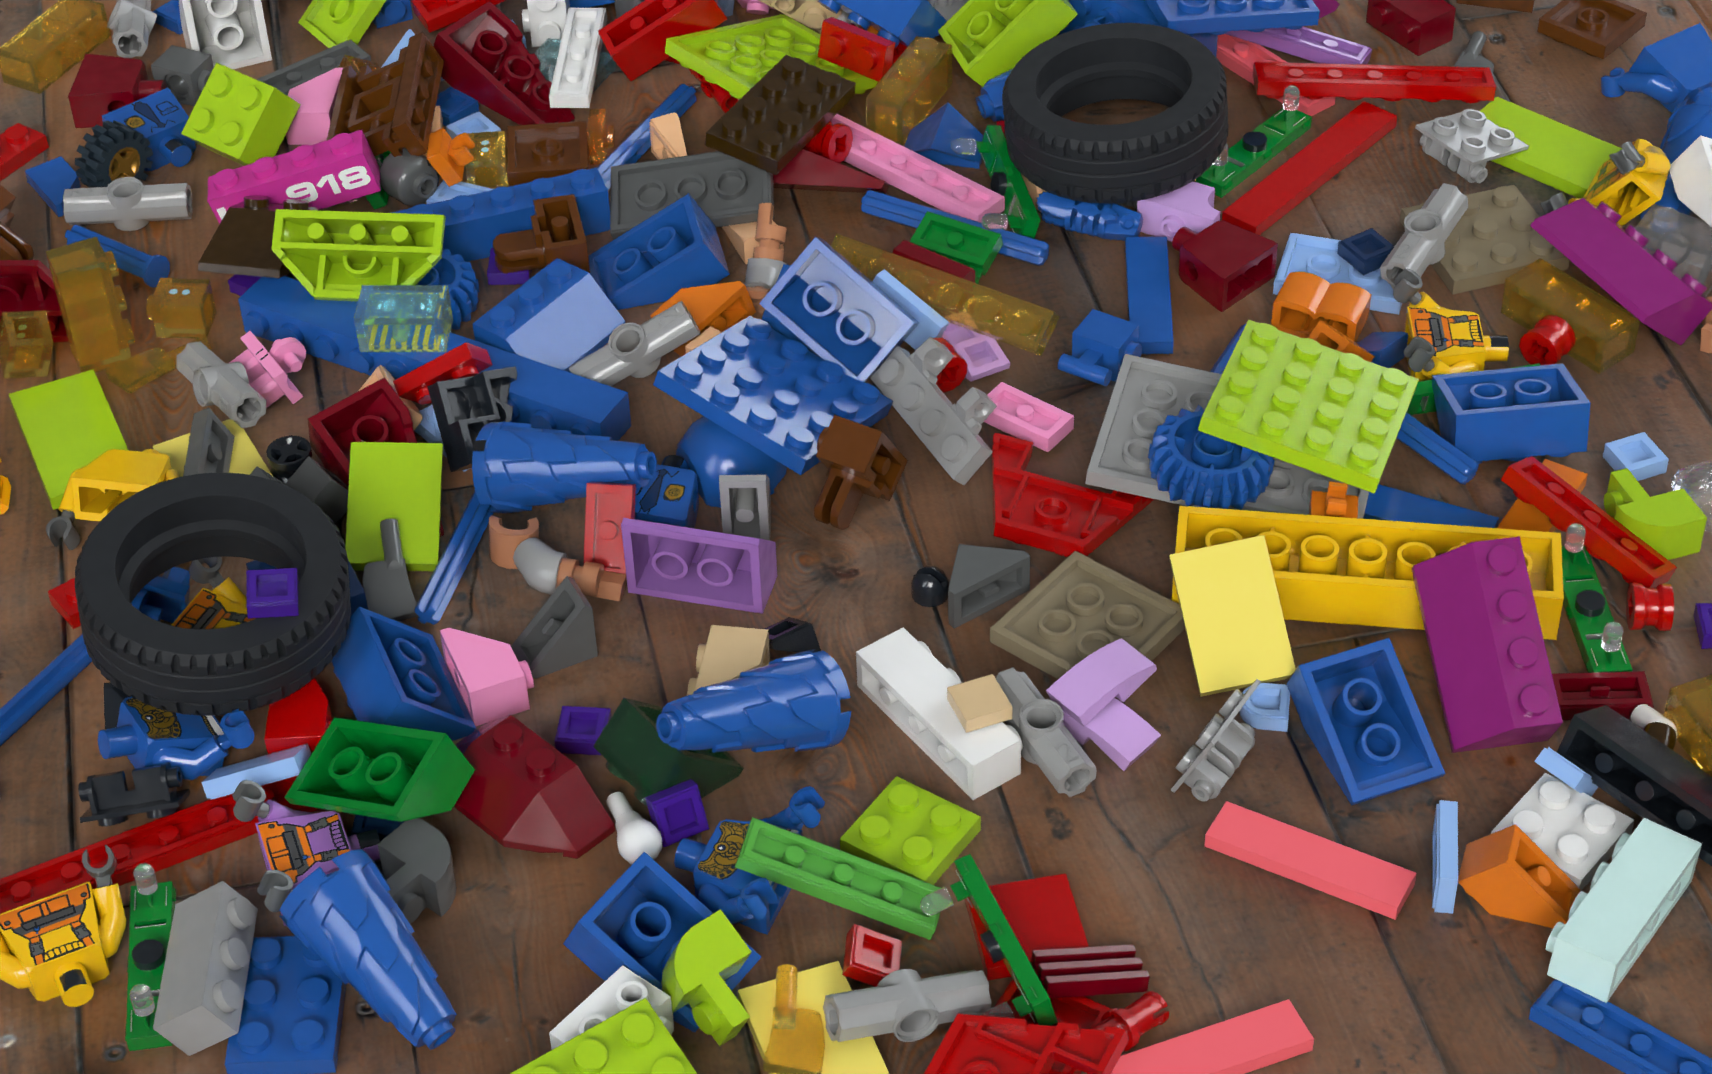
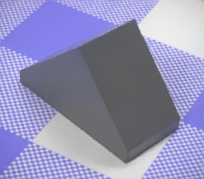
M959 544L948 588L949 624L955 629L1029 591L1030 555L1022 550Z
M565 577L511 646L519 661L526 660L532 677L535 679L598 656L593 609L575 580L571 577Z

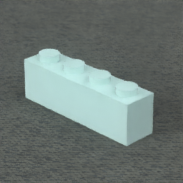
M1646 818L1642 819L1631 835L1624 832L1616 844L1612 855V862L1609 864L1603 861L1599 865L1592 879L1589 893L1579 892L1571 906L1567 923L1564 924L1559 921L1551 931L1546 944V951L1552 953L1547 975L1607 1003L1692 882L1702 843Z

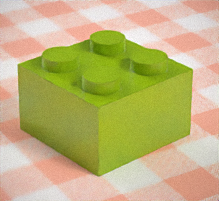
M216 63L181 134L207 150L245 166L254 163L260 158L274 157L301 104L273 86Z

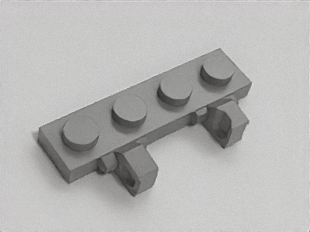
M929 337L912 354L897 345L870 379L884 396L893 400L892 406L951 478L965 485L993 453L978 434L982 428L981 424L997 405L987 394L974 387L970 388L957 401V404L950 402L936 385L938 380L936 377L954 357L944 344Z

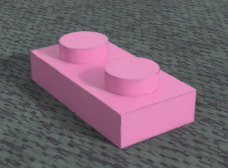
M1001 382L987 394L997 407L984 422L1018 439L1033 442V446L1043 451L1049 452L1074 429V415L1008 384Z

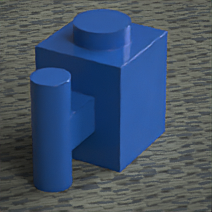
M1092 309L1072 333V356L1065 353L1062 354L1058 362V370L1103 386H1107L1110 380L1116 382L1124 355L1129 354L1141 357L1142 345L1138 343L1139 325Z

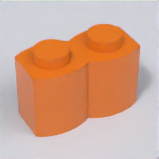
M1291 272L1273 302L1271 325L1280 331L1300 338H1308L1321 320L1356 342L1368 319L1372 294L1353 284H1330L1325 279L1311 273Z

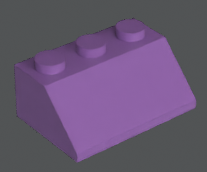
M623 518L621 530L628 593L763 614L777 578L776 543L774 541Z

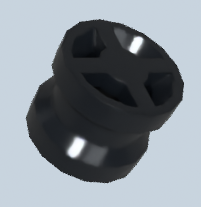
M289 435L274 440L266 450L268 463L272 467L271 474L283 483H286L308 456L312 458L310 442L300 436Z

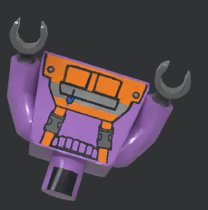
M249 780L240 782L232 795L236 801L233 812L238 820L248 822L253 820L255 816H258L259 822L255 823L267 871L261 879L257 892L260 895H267L264 903L272 912H280L283 902L292 890L318 867H321L326 875L340 870L332 859L352 850H364L373 861L380 859L377 846L380 839L377 830L372 829L347 836L340 814L335 811L313 813L293 810L273 800H267L264 803L266 797L265 790L258 783Z

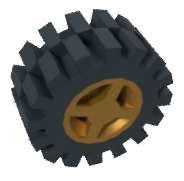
M113 120V123L103 121V127L95 125L92 127L94 135L86 133L82 138L87 143L85 147L78 146L77 152L82 154V157L75 158V165L80 167L76 170L77 176L81 178L80 181L87 187H107L113 180L122 177H134L144 181L148 177L144 173V169H151L152 161L148 160L147 157L153 156L151 148L147 147L150 145V142L143 134Z

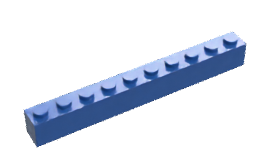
M286 276L281 278L261 277L238 298L246 333L251 331L255 336L272 342L288 337L296 338L304 345L307 354L371 376L375 369L382 365L396 380L467 342L487 349L493 365L483 371L516 367L517 380L510 383L507 403L513 406L510 422L532 424L533 428L572 431V434L610 436L614 441H618L631 427L629 396L626 391L446 330L442 332L439 348H434L438 330L434 326L429 347L423 348L428 324L425 323L422 325L418 348H412L417 323L422 322L360 301L315 300L298 280ZM380 323L375 347L369 348L374 324ZM385 323H391L385 348H380ZM396 323H401L396 348H391ZM407 323H412L407 348H401Z

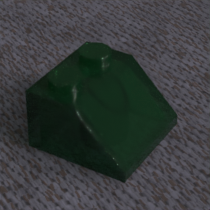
M628 698L622 699L593 745L607 760L606 768L615 776L628 781L636 789L634 796L646 806L645 797L689 779L697 783L702 799L739 777L744 769L727 751L712 753V749L678 751L676 748H672L667 743L662 742L657 733L656 721L658 715L662 713L663 707Z

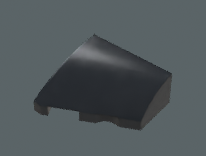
M515 366L483 371L475 376L439 381L427 386L451 472L472 468L473 451H484L486 440H475L480 430L486 424L511 421L513 406L507 403L510 383L517 380Z

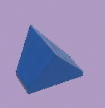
M948 102L910 130L904 147L938 164L980 169L983 159L976 146V141L982 142L984 135Z

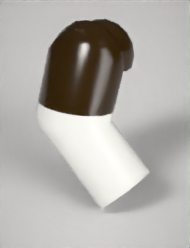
M1647 704L1638 705L1632 712L1631 722L1673 750L1677 739L1675 724Z

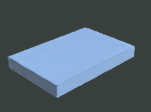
M1290 233L1274 281L1273 294L1278 295L1289 273L1307 272L1325 279L1330 284L1349 283L1359 286L1372 294L1369 310L1399 315L1402 303L1394 299L1393 289L1386 280L1381 278L1380 268L1362 275L1337 254L1338 242L1342 240Z

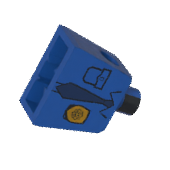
M169 88L102 115L103 121H110L112 123L113 120L118 121L143 134L149 140L150 145L147 147L152 149L153 156L147 157V159L152 161L151 169L145 168V171H153L169 163L176 167H182L190 161L192 153L196 149L195 142L181 134L189 116Z
M668 455L664 458L661 465L657 464V472L654 479H650L646 487L636 488L635 520L695 528L699 508L697 474L693 470H689L688 463L682 457Z

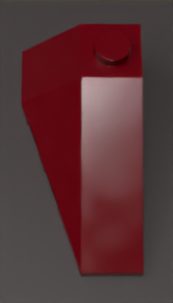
M490 1L437 34L433 47L444 61L441 78L452 88L478 100L480 104L519 125L575 121V116L570 108H550L549 94L552 82L547 81L540 71V61L535 53L529 54L522 42L523 34L518 26Z
M802 149L777 175L773 174V188L866 193L868 190H874L887 194L889 189L888 184L883 180L805 149Z
M385 377L308 418L311 448L324 466L337 474L347 486H349L351 442L417 443L409 409ZM440 522V537H441V536L444 535V529H443V526H442V522Z

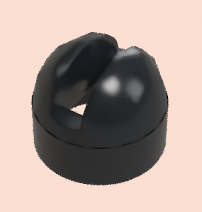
M925 566L917 571L911 582L912 599L917 604L924 607H936L946 602L948 599L949 582L944 571L936 566Z

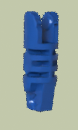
M1043 192L1037 197L1038 201L1036 203L1039 211H1041L1043 221L1054 224V226L1063 227L1067 231H1075L1093 237L1097 236L1102 239L1125 241V237H1139L1143 225L1141 213L1115 203L1081 202L1063 198L1049 192Z

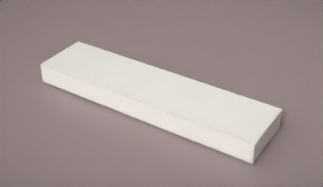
M568 8L549 94L550 108L590 107L603 43L598 31L606 26V8Z

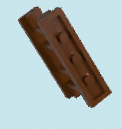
M424 32L409 38L408 47L400 49L399 59L396 62L372 71L368 64L360 67L359 74L354 71L352 66L343 68L327 140L341 133L349 134L362 130L374 156L386 151H390L394 157L402 156L404 148L407 149L410 155L420 156L427 153L444 61Z

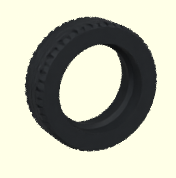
M1111 23L1084 27L1055 36L1036 46L1022 57L1006 79L1002 91L1007 150L1014 166L1037 187L1070 200L1089 203H1126L1154 198L1172 192L1192 182L1209 169L1221 154L1227 142L1229 124L1227 81L1224 68L1216 56L1201 42L1180 31L1166 27L1140 23ZM1116 99L1145 100L1170 107L1157 115L1143 120L1114 125L1086 124L1062 117L1082 106Z
M203 473L177 477L150 486L121 502L98 523L84 542L75 567V592L84 644L86 645L89 657L92 658L93 664L112 685L125 694L152 707L170 712L201 716L225 715L232 713V710L239 709V711L245 712L279 701L309 683L332 661L345 640L346 631L350 624L351 601L347 551L338 528L332 519L325 514V511L300 492L276 481L240 473ZM242 557L264 562L277 569L297 568L299 616L256 618L246 623L218 629H187L154 620L140 612L131 603L141 589L161 573L180 564L203 558Z

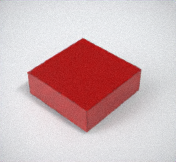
M854 924L846 936L842 975L877 987L878 983L885 976L900 969L902 941Z

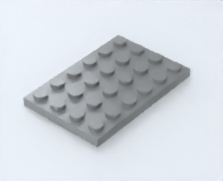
M1125 354L1087 469L1085 484L1186 506L1184 500L1170 501L1168 491L1158 490V482L1151 478L1150 459L1148 458L1149 447L1157 426L1165 422L1167 415L1178 416L1181 408L1194 412L1198 405L1205 410L1222 374ZM1273 458V472L1265 492L1258 496L1256 503L1246 502L1242 510L1309 515V502L1312 490L1327 492L1329 481L1343 482ZM1348 484L1346 495L1358 496V518L1363 519L1369 492ZM1231 505L1228 507V509L1239 510L1232 507Z

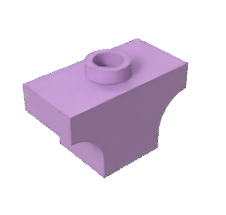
M1192 181L1172 192L1137 201V212L1141 213L1143 217V225L1140 232L1155 237H1167V240L1172 242L1176 232L1182 227H1188L1196 233L1203 231L1216 221H1220V211L1214 209L1215 188Z

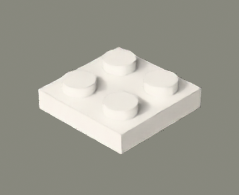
M1544 773L1491 831V834L1516 824L1581 889V892L1594 877L1599 865L1603 861L1607 862L1613 855L1616 844L1622 834L1626 832L1631 835L1634 819L1585 793H1579L1561 780Z

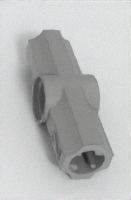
M116 0V5L108 20L107 28L113 30L112 43L116 46L118 56L133 58L137 56L142 57L148 47L149 35L157 18V14L151 11V0Z
M122 177L113 180L107 187L65 189L63 194V212L65 221L69 225L114 223V226L119 230L135 231L145 227L149 221L192 219V192L190 185L187 183L143 185L137 178Z
M1443 183L1439 189L1433 190L1421 209L1412 211L1405 217V232L1380 267L1381 278L1386 280L1392 289L1395 287L1394 279L1403 269H1411L1421 277L1429 265L1439 262L1444 257L1445 241L1468 208V198L1458 190L1457 186Z
M680 301L641 325L634 322L619 325L609 336L607 345L569 366L570 373L608 386H613L628 376L644 378L656 371L662 356L700 335V330L685 304Z
M201 341L187 343L185 349L176 355V369L192 383L194 395L200 406L216 405L241 428L256 426L259 418L266 414V399L249 385L248 375L242 363H225Z
M1014 667L999 672L996 680L1012 705V719L1005 722L1014 727L1021 737L1023 744L1021 756L1026 761L1037 764L1058 793H1065L1072 797L1084 792L1090 782L1096 779V766L1063 724L1064 713L1061 706L1052 700L1044 699L1025 672H1018Z
M901 969L885 976L878 983L877 987L826 995L823 1010L826 1030L832 1041L843 1042L894 1033L900 1041L914 1042L930 1035L937 1028L938 1024L953 1022L958 1013L987 1016L992 1002L989 994V982L982 970H969L921 979L917 971Z

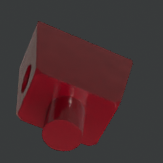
M85 54L68 94L75 128H90L95 125L102 127V115L167 88L166 81L148 80L145 63L140 59Z
M1216 221L1199 233L1188 227H1182L1173 238L1172 247L1180 252L1179 277L1181 281L1221 312L1275 277L1278 243L1228 222Z

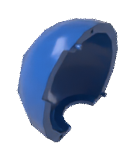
M704 416L691 424L676 448V455L682 457L688 463L689 469L697 474L698 493L705 504L711 507H721L719 475H767L770 480V495L775 493V487L786 475V466Z

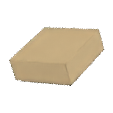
M993 674L947 687V700L966 733L1012 719V705Z

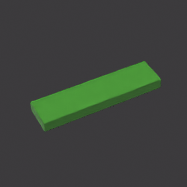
M753 817L735 864V868L928 940L932 938L936 930L946 894V889Z

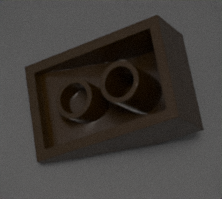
M245 196L243 202L228 208L198 262V271L281 278L291 273L271 250L276 209L323 211V208L309 207V201L301 199H287L283 201L282 205L269 203V198L265 196Z

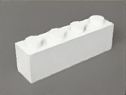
M903 627L856 651L857 686L972 800L1021 774V751L1023 744L1018 732L1011 725H1005L1003 722L966 733L947 700V687L962 682L954 670L944 667L932 655L931 650L923 641H917Z

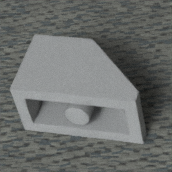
M719 475L723 533L770 541L771 496L769 477L767 475Z

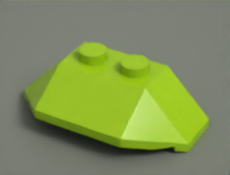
M276 209L271 250L315 300L399 303L442 258L446 217L437 214Z

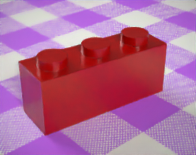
M645 0L600 29L598 33L610 56L627 78L633 81L670 57L665 53L666 38L713 29L726 21L727 17L717 0Z

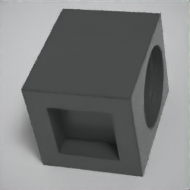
M171 45L151 64L154 80H165L167 88L171 90L178 102L190 106H195L214 68L211 54Z

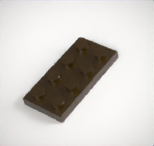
M785 55L706 132L705 146L777 175L854 97L856 83L842 78L836 73L827 72L805 63L799 58Z

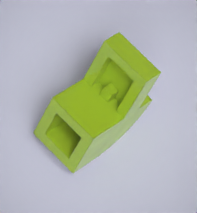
M1628 468L1610 473L1608 490L1604 495V507L1607 514L1667 560L1700 552L1707 517L1684 488L1650 497Z
M721 909L691 927L684 934L665 964L661 982L662 991L671 996L672 1013L689 1003L692 1008L693 1018L698 1027L705 1034L712 1035L719 1047L737 1036L750 1018L724 980L737 973L752 952Z

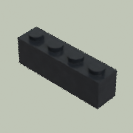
M1607 705L1574 714L1557 753L1592 776V783L1642 818H1646L1702 843L1699 858L1712 866V777Z

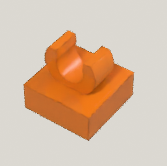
M441 128L430 133L426 159L450 187L463 181L464 165L474 160L469 150L475 147V143L467 133L459 134L452 139L446 130Z
M1329 481L1327 492L1312 490L1309 502V515L1358 518V496L1346 495L1348 484Z

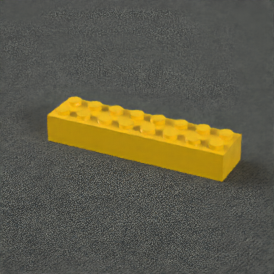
M1179 506L1175 553L1261 535L1265 536L1284 620L1425 630L1412 573L1413 565L1471 542L1520 536L1543 639L1557 640L1564 600L1561 533ZM1173 577L1172 601L1180 604Z

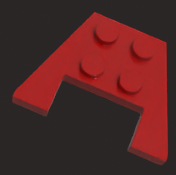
M996 432L993 435L991 448L993 451L991 454L993 534L996 537L1010 540L1017 544H1025L1050 551L1060 556L1069 557L1074 551L1088 556L1155 500L1115 490L1108 494L1027 472L1025 469L1032 457L1033 442Z
M958 1013L924 1074H1048L1055 1061L1062 1062L1087 1074H1111L1129 1041L1126 1030L1112 1026H1105V1030L1083 1029L1076 1023L1058 1022L1057 1026L1027 1024L1026 1019Z

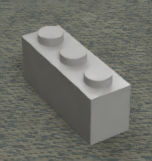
M224 881L175 904L153 1029L188 1056L239 1032L258 908Z

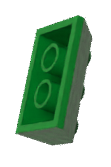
M334 717L284 798L290 804L403 822L451 811L475 769L446 733Z

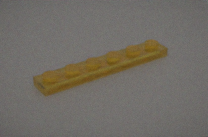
M837 233L831 244L838 253L872 282L876 274L885 269L949 323L1042 356L1060 318L1052 310Z

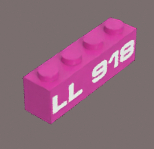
M362 130L349 134L341 133L320 143L302 145L293 151L278 156L263 157L252 164L219 171L215 175L208 177L207 201L219 224L228 208L243 202L245 196H265L269 198V203L282 205L283 201L287 199H301L309 201V207L324 209L381 191L380 167Z

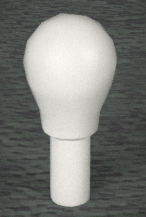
M614 792L610 794L606 803L616 820L617 845L620 855L630 864H633L643 852L648 854L653 860L657 858L662 849L660 831L651 822L642 818L638 812L633 811L623 793Z

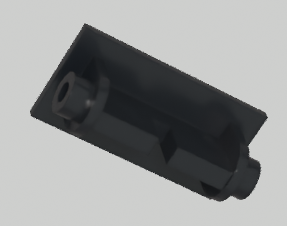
M169 763L133 769L131 772L135 788H128L124 771L88 776L86 782H80L78 786L81 801H89L90 808L80 817V823L97 820L99 826H112L127 821L129 819L128 815L145 812L147 818L151 819L169 816L177 812V807L190 795V789L177 791L176 787L183 784L182 772L179 766L171 767Z

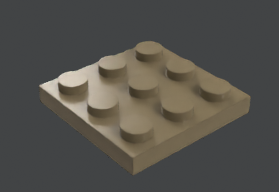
M1515 185L1473 194H1464L1468 198V208L1445 241L1444 257L1439 262L1431 264L1453 295L1567 270L1569 259L1530 226L1539 215ZM1424 203L1401 209L1400 223L1403 227L1405 217L1410 212L1421 209Z
M1074 551L990 628V642L1059 679L1093 652L1121 638L1152 661L1185 630L1180 604Z

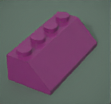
M1581 198L1538 217L1532 222L1530 226L1639 321L1680 346L1712 310V302L1703 295L1708 288L1688 272L1683 277L1676 273L1674 269L1678 263L1659 248L1654 253L1645 247L1650 239L1630 224L1626 229L1620 226L1617 222L1622 216L1603 201L1598 206H1595L1586 199Z
M1520 536L1471 542L1413 565L1414 583L1452 753L1548 741L1562 725L1563 720Z

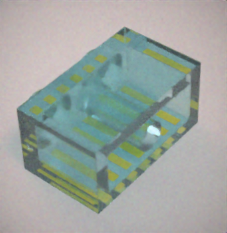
M362 285L354 316L360 352H447L453 323L448 285Z

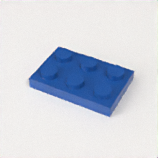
M296 936L253 937L239 1032L228 1038L225 1057L227 1074L336 1073L346 984L344 985L318 954L314 956Z

